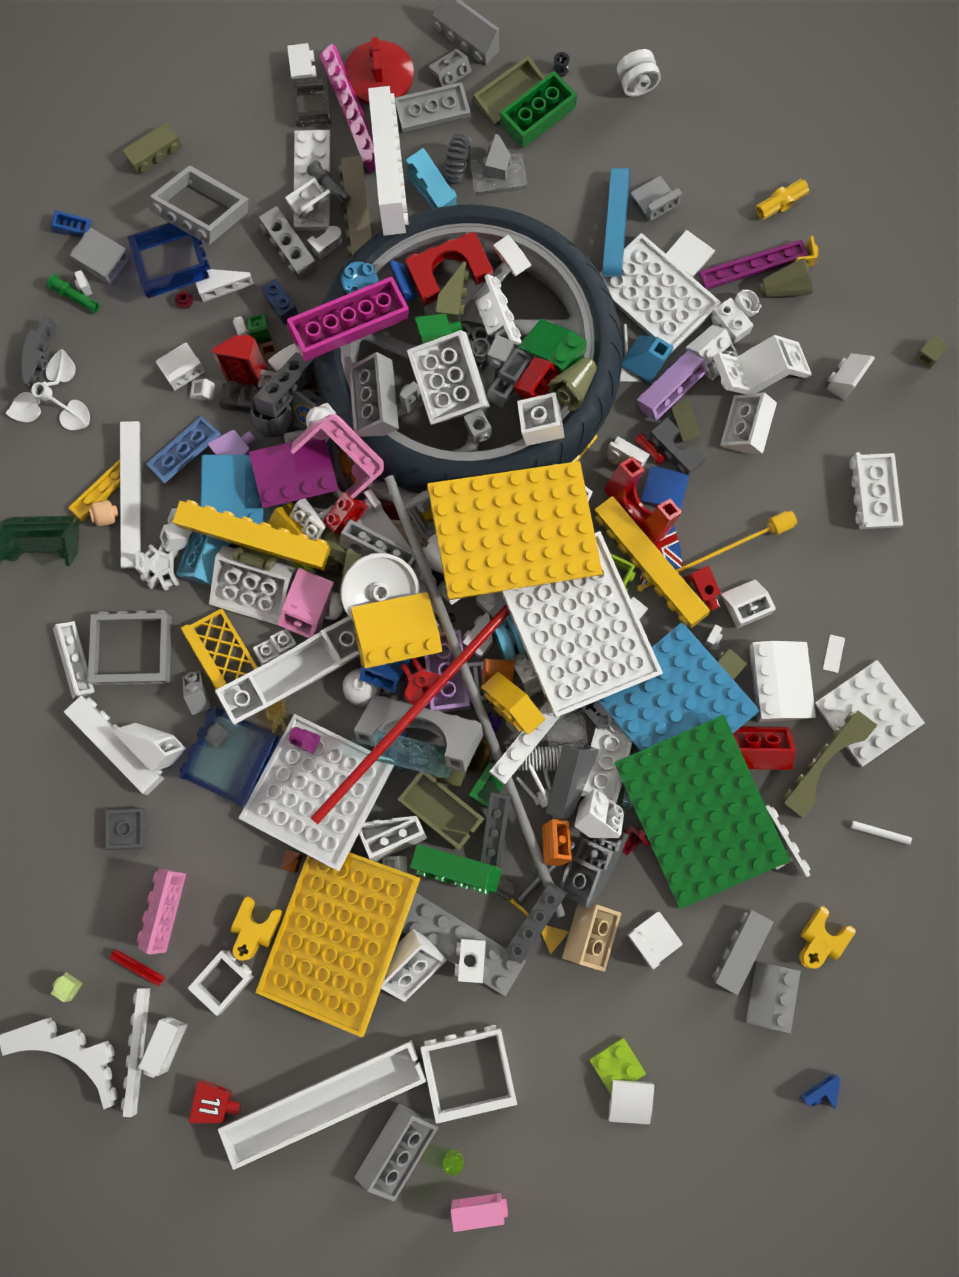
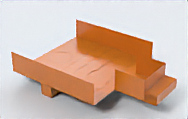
M484 659L483 670H481V686L497 672L513 683L515 661Z

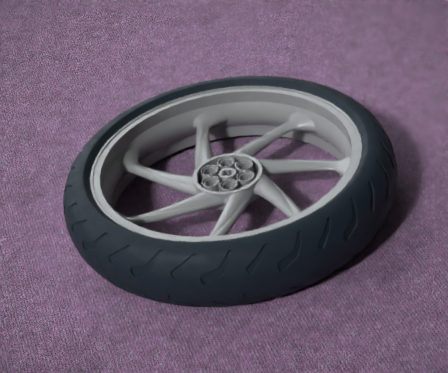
M451 205L425 210L408 216L409 225H405L406 233L384 236L382 230L370 238L348 259L330 285L322 305L347 295L342 286L341 277L344 269L353 262L371 264L377 274L378 282L389 277L394 279L390 261L394 260L406 267L405 259L412 254L425 252L430 247L440 246L448 240H455L465 233L476 232L487 258L502 262L492 245L509 235L531 264L524 271L544 283L559 298L570 315L567 320L546 321L569 329L587 341L586 352L581 358H591L597 367L581 406L575 411L567 410L568 407L565 405L560 407L565 438L526 446L523 438L518 442L501 448L478 451L480 442L474 443L469 434L466 445L454 451H446L418 443L397 430L385 436L360 437L383 460L384 469L380 476L386 478L393 475L397 485L420 494L428 490V483L537 468L553 464L571 463L591 443L606 420L619 387L623 359L622 334L615 303L607 285L593 263L570 240L543 222L516 211L487 205ZM505 261L493 272V277H497L500 283L511 272ZM484 282L467 302L464 316H460L459 321L462 331L466 332L470 347L472 342L480 336L489 342L490 348L496 335L508 338L505 328L493 336L488 335L483 320L479 319L481 315L475 301L490 292L487 282ZM437 301L423 306L425 316L436 315ZM540 319L513 320V322L520 331V334L525 335L532 330ZM375 332L315 357V378L323 404L328 403L336 412V415L354 431L349 367L359 362L360 341H369L408 360L410 358L407 350L417 347V345ZM488 361L483 364L476 363L486 397L489 388L494 383L495 371L497 369L492 367ZM422 396L421 402L410 412L425 406ZM401 403L397 405V415L399 418L407 414L402 409ZM488 408L482 409L484 415L487 416ZM482 425L474 426V429L481 430L483 428Z

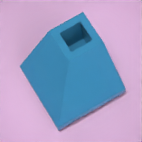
M639 335L622 360V367L651 384L669 358L674 346L659 337Z

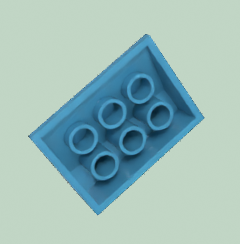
M202 455L200 507L204 508L205 505L216 508V511L220 513L228 511L235 514L234 517L240 519L244 516L252 519L253 523L260 524V522H263V508L250 455Z

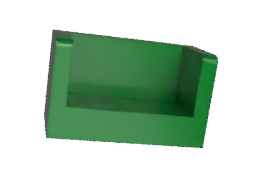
M489 762L469 794L470 798L486 808L489 807L490 793L492 791L500 792L504 786L489 773L494 766L491 762Z

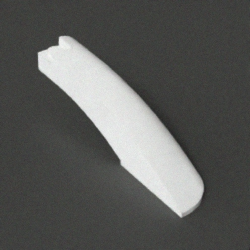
M348 616L321 630L316 635L270 662L215 690L232 724L235 725L268 708L360 656L353 621Z

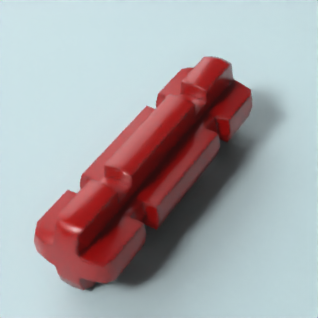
M640 433L635 438V442L639 446L641 445V448L650 454V457L654 458V461L660 465L666 457L661 452H658L659 450L650 440H646L647 437L643 433Z

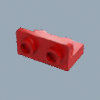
M343 492L325 516L323 522L333 533L341 534L349 520L358 522L369 506L364 501L352 499L347 492Z

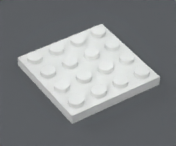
M878 660L814 703L833 731L838 727L842 728L846 723L844 721L846 716L850 712L854 713L857 710L877 724V727L865 741L846 746V749L860 768L925 724Z

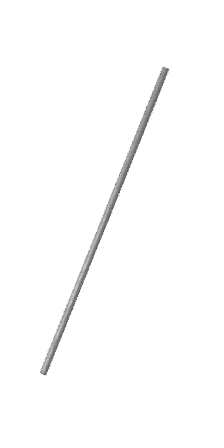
M393 475L385 478V482L456 659L462 652V649L405 508ZM466 662L459 671L479 722L482 724V729L495 763H497L503 753ZM511 776L504 786L507 793L511 795L510 801L546 889L549 882L553 883L547 866L544 864L543 855ZM561 903L555 911L556 918L566 915Z

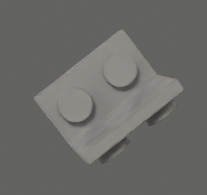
M659 176L632 191L631 196L650 222L680 205L682 192L679 188L672 191L664 179Z

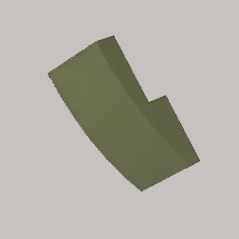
M689 400L671 406L683 442L700 437L701 433Z

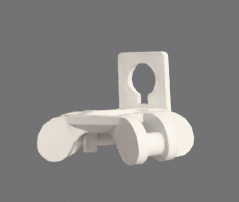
M150 544L148 546L150 549L145 554L136 551L135 568L141 574L140 579L146 581L150 589L156 587L159 581L165 591L169 590V587L173 585H180L174 574V558L178 555L179 550L165 551L163 544L157 550ZM169 573V575H170L171 578L168 579V580H165L164 577H163V575H166V574Z

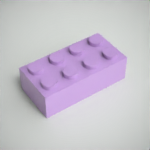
M454 630L463 651L461 630ZM439 632L442 652L425 655L426 672L441 675L455 660L445 632ZM459 670L438 692L437 696L430 701L431 710H438L444 713L470 709L469 694Z

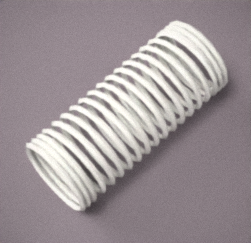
M538 746L537 749L535 747L525 759V770H528V763L531 764L532 756V767L535 770L536 761V771H538L539 754V770H542L543 760V771H545L546 753V770H549L550 759V771H552L553 752V769L555 771L556 758L558 766L562 746L558 748L557 746L555 748L552 746L551 749L550 746L548 748L545 746L544 749L543 746L541 748ZM524 761L522 763V771H524Z

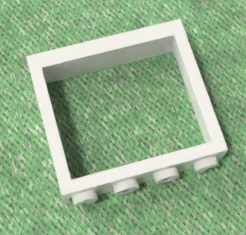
M496 1025L484 1027L482 1032H476V1029L465 1031L464 1036L457 1037L456 1034L444 1036L445 1040L438 1042L436 1038L424 1041L425 1045L420 1047L436 1124L517 1105L501 1027L496 1028ZM496 1036L509 1095L441 1110L429 1051Z

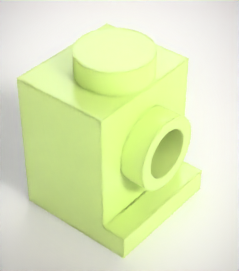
M65 972L63 976L55 980L52 986L54 989L50 994L62 1002L72 1001L83 983Z

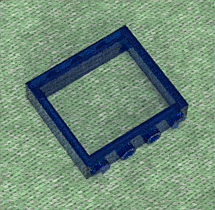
M166 223L127 236L140 284L147 299L210 278L208 270H211L208 260L204 259L207 256L203 246L200 247L203 245L202 241L177 226ZM190 235L199 264L150 280L142 251Z

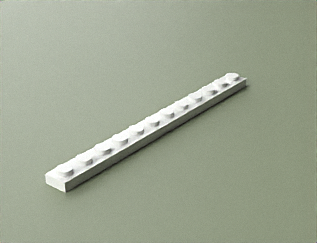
M632 597L631 602L640 619L648 608L635 597ZM548 701L539 710L545 720L529 735L522 731L489 771L503 785L506 784L559 719V717H554Z

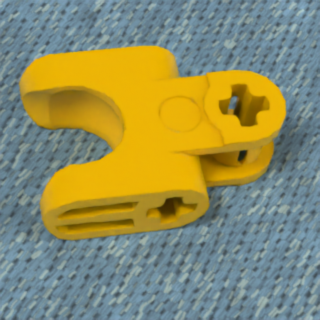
M249 896L243 900L231 927V932L238 935L233 946V955L241 961L253 958L259 944L265 947L270 945L283 916L282 910L276 909L270 913L267 921L262 924L256 923L252 917L255 902ZM246 946L248 953L243 954V951L240 950L241 947Z
M824 906L817 908L800 934L807 941L799 954L800 963L806 968H819L827 956L836 961L856 932L854 927L845 926L835 936L828 934L825 930V921L829 916V911ZM809 954L813 955L814 962H809Z

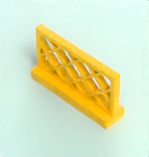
M222 608L189 626L187 624L181 627L182 634L215 690L227 684L224 680L226 672L236 674L235 680L239 678V675H246V673L240 672L243 663L250 664L254 670L258 668ZM219 615L224 619L222 627L212 625L213 619ZM201 625L208 627L206 636L197 634L195 628ZM211 628L221 630L219 639L208 637ZM224 631L233 634L232 643L222 640ZM207 640L217 643L215 652L205 648ZM220 644L231 646L228 655L218 653ZM233 647L242 649V658L231 656ZM216 656L227 659L224 668L215 665ZM229 660L240 662L238 671L227 669Z

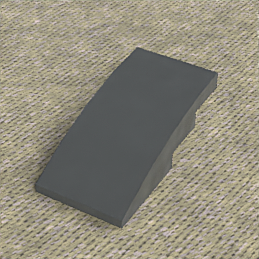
M621 832L619 838H590L588 836L587 839L582 838L576 856H572V860L568 862L559 888L567 892L565 897L587 908H591L612 874L629 835Z

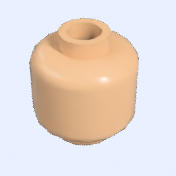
M106 500L93 503L89 509L92 523L101 527L114 524L118 511L116 505L112 506L111 502Z

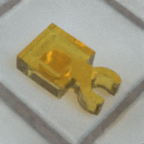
M284 698L266 708L267 720L274 722L271 726V731L274 734L277 733L276 728L279 725L282 726L283 732L287 729V725L283 722L284 718H288L286 699Z

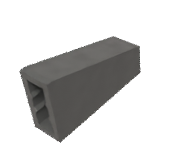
M583 743L564 744L562 746L546 813L552 815L553 819L564 820L573 817L599 749Z

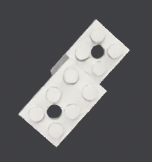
M777 335L771 336L738 357L723 353H717L713 356L714 366L721 376L722 386L726 390L742 394L757 393L789 374L802 378L812 375L799 342Z

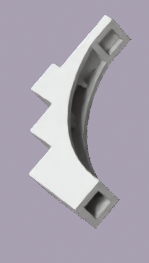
M47 1018L0 1035V1048L3 1056L25 1050H40L58 1054L78 1065L92 1079L98 1088L103 1109L117 1104L118 1093L116 1088L112 1086V1072L106 1064L114 1061L113 1056L115 1055L114 1048L109 1044V1041L85 1049L86 1039L80 1029L57 1037V1026L52 1021V1018Z

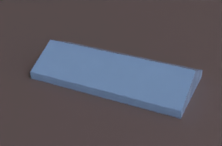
M200 416L150 459L146 465L162 482L166 483L202 452L209 442L218 438L221 434L204 417Z

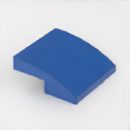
M650 466L641 502L658 506L671 499L681 510L689 475Z

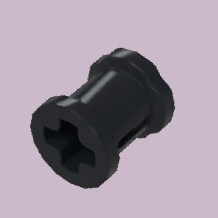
M559 52L554 56L555 65L553 71L560 77L566 76L569 72L568 64L570 58L567 53Z

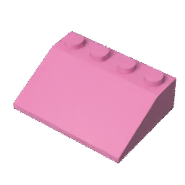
M159 868L155 872L153 877L154 888L148 896V911L144 912L142 919L144 923L143 930L139 932L137 937L138 948L146 954L166 953L187 873Z

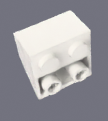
M715 325L710 326L686 347L687 351L704 359L707 368L705 375L712 381L720 375L714 366L713 356L715 354L723 353L738 357L727 330Z
M756 579L721 594L737 629L766 617L776 610L768 591Z
M593 789L579 802L574 826L590 838H619L621 836L625 811L619 805H615L607 799L603 793Z

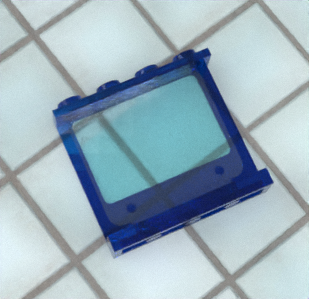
M213 706L205 716L206 722L204 727H201L197 733L198 739L195 745L193 744L189 749L188 755L190 756L187 762H184L180 768L181 775L179 778L189 780L235 802L240 807H245L280 736L246 720L233 725L225 710ZM218 722H221L234 733L222 749L215 748L205 739L208 728L212 724L216 725Z

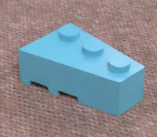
M424 148L406 159L409 181L432 209L457 205V194L449 187Z

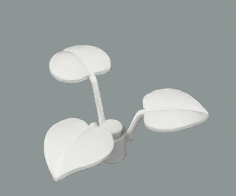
M63 349L59 350L51 358L46 367L47 379L54 382H37L32 386V393L23 392L19 394L7 410L6 414L20 422H33L41 414V409L38 406L40 399L43 401L50 399L65 409L60 414V423L64 428L76 431L84 429L89 425L90 414L84 403L79 400H71L65 406L52 397V390L48 387L59 384V381L63 383L69 382L75 375V364Z

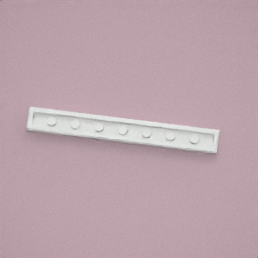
M139 421L120 422L122 569H136V551L141 552Z

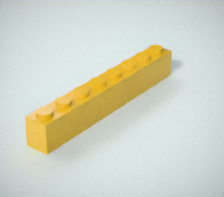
M613 496L595 509L594 519L598 525H603L607 530L606 533L609 538L617 541L620 551L623 554L627 553L631 558L630 562L635 565V568H639L643 572L642 576L646 582H651L654 585L656 594L659 597L663 596L667 601L666 605L668 608L679 615L678 619L680 622H683L685 626L691 629L709 615L710 610Z
M191 500L186 502L179 501L172 522L176 527L324 571L331 550L324 540H310L307 535L301 533L293 535L285 528L273 529L271 528L272 525L265 522H260V524L253 523V520L248 517L242 516L240 519L234 517L235 514L223 511V513L216 511V508L205 505L203 508L197 506L198 503Z

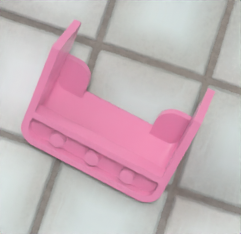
M330 414L315 421L293 441L291 452L294 454L311 437L323 440L329 436L355 461L352 466V474L357 481L345 491L354 499L383 472L384 462L338 415Z

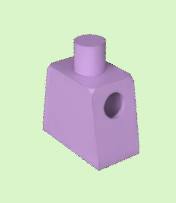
M232 430L209 442L208 446L215 455H249L251 450L248 445L256 439L250 431L240 437L235 430Z

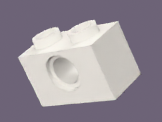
M461 939V943H457L456 955H460L459 964H455L454 976H458V981L483 983L485 940ZM473 955L476 959L475 965L467 966L464 962L465 956Z

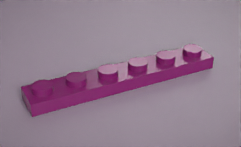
M798 240L700 271L699 277L703 287L709 290L794 263L797 257L808 256L803 241Z

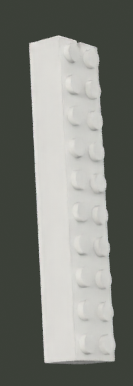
M390 86L368 88L383 235L406 233L405 225H409L408 214L406 213L407 204L394 93H390Z
M412 1040L220 1127L218 1131L232 1169L235 1170L425 1083L427 1077L421 1062L416 1063L418 1055Z

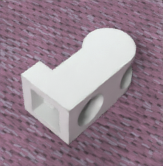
M330 226L317 239L312 236L307 241L311 251L321 260L339 247L343 239L340 228Z

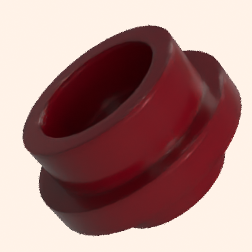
M180 291L175 296V303L179 308L187 309L192 305L193 297L188 291Z

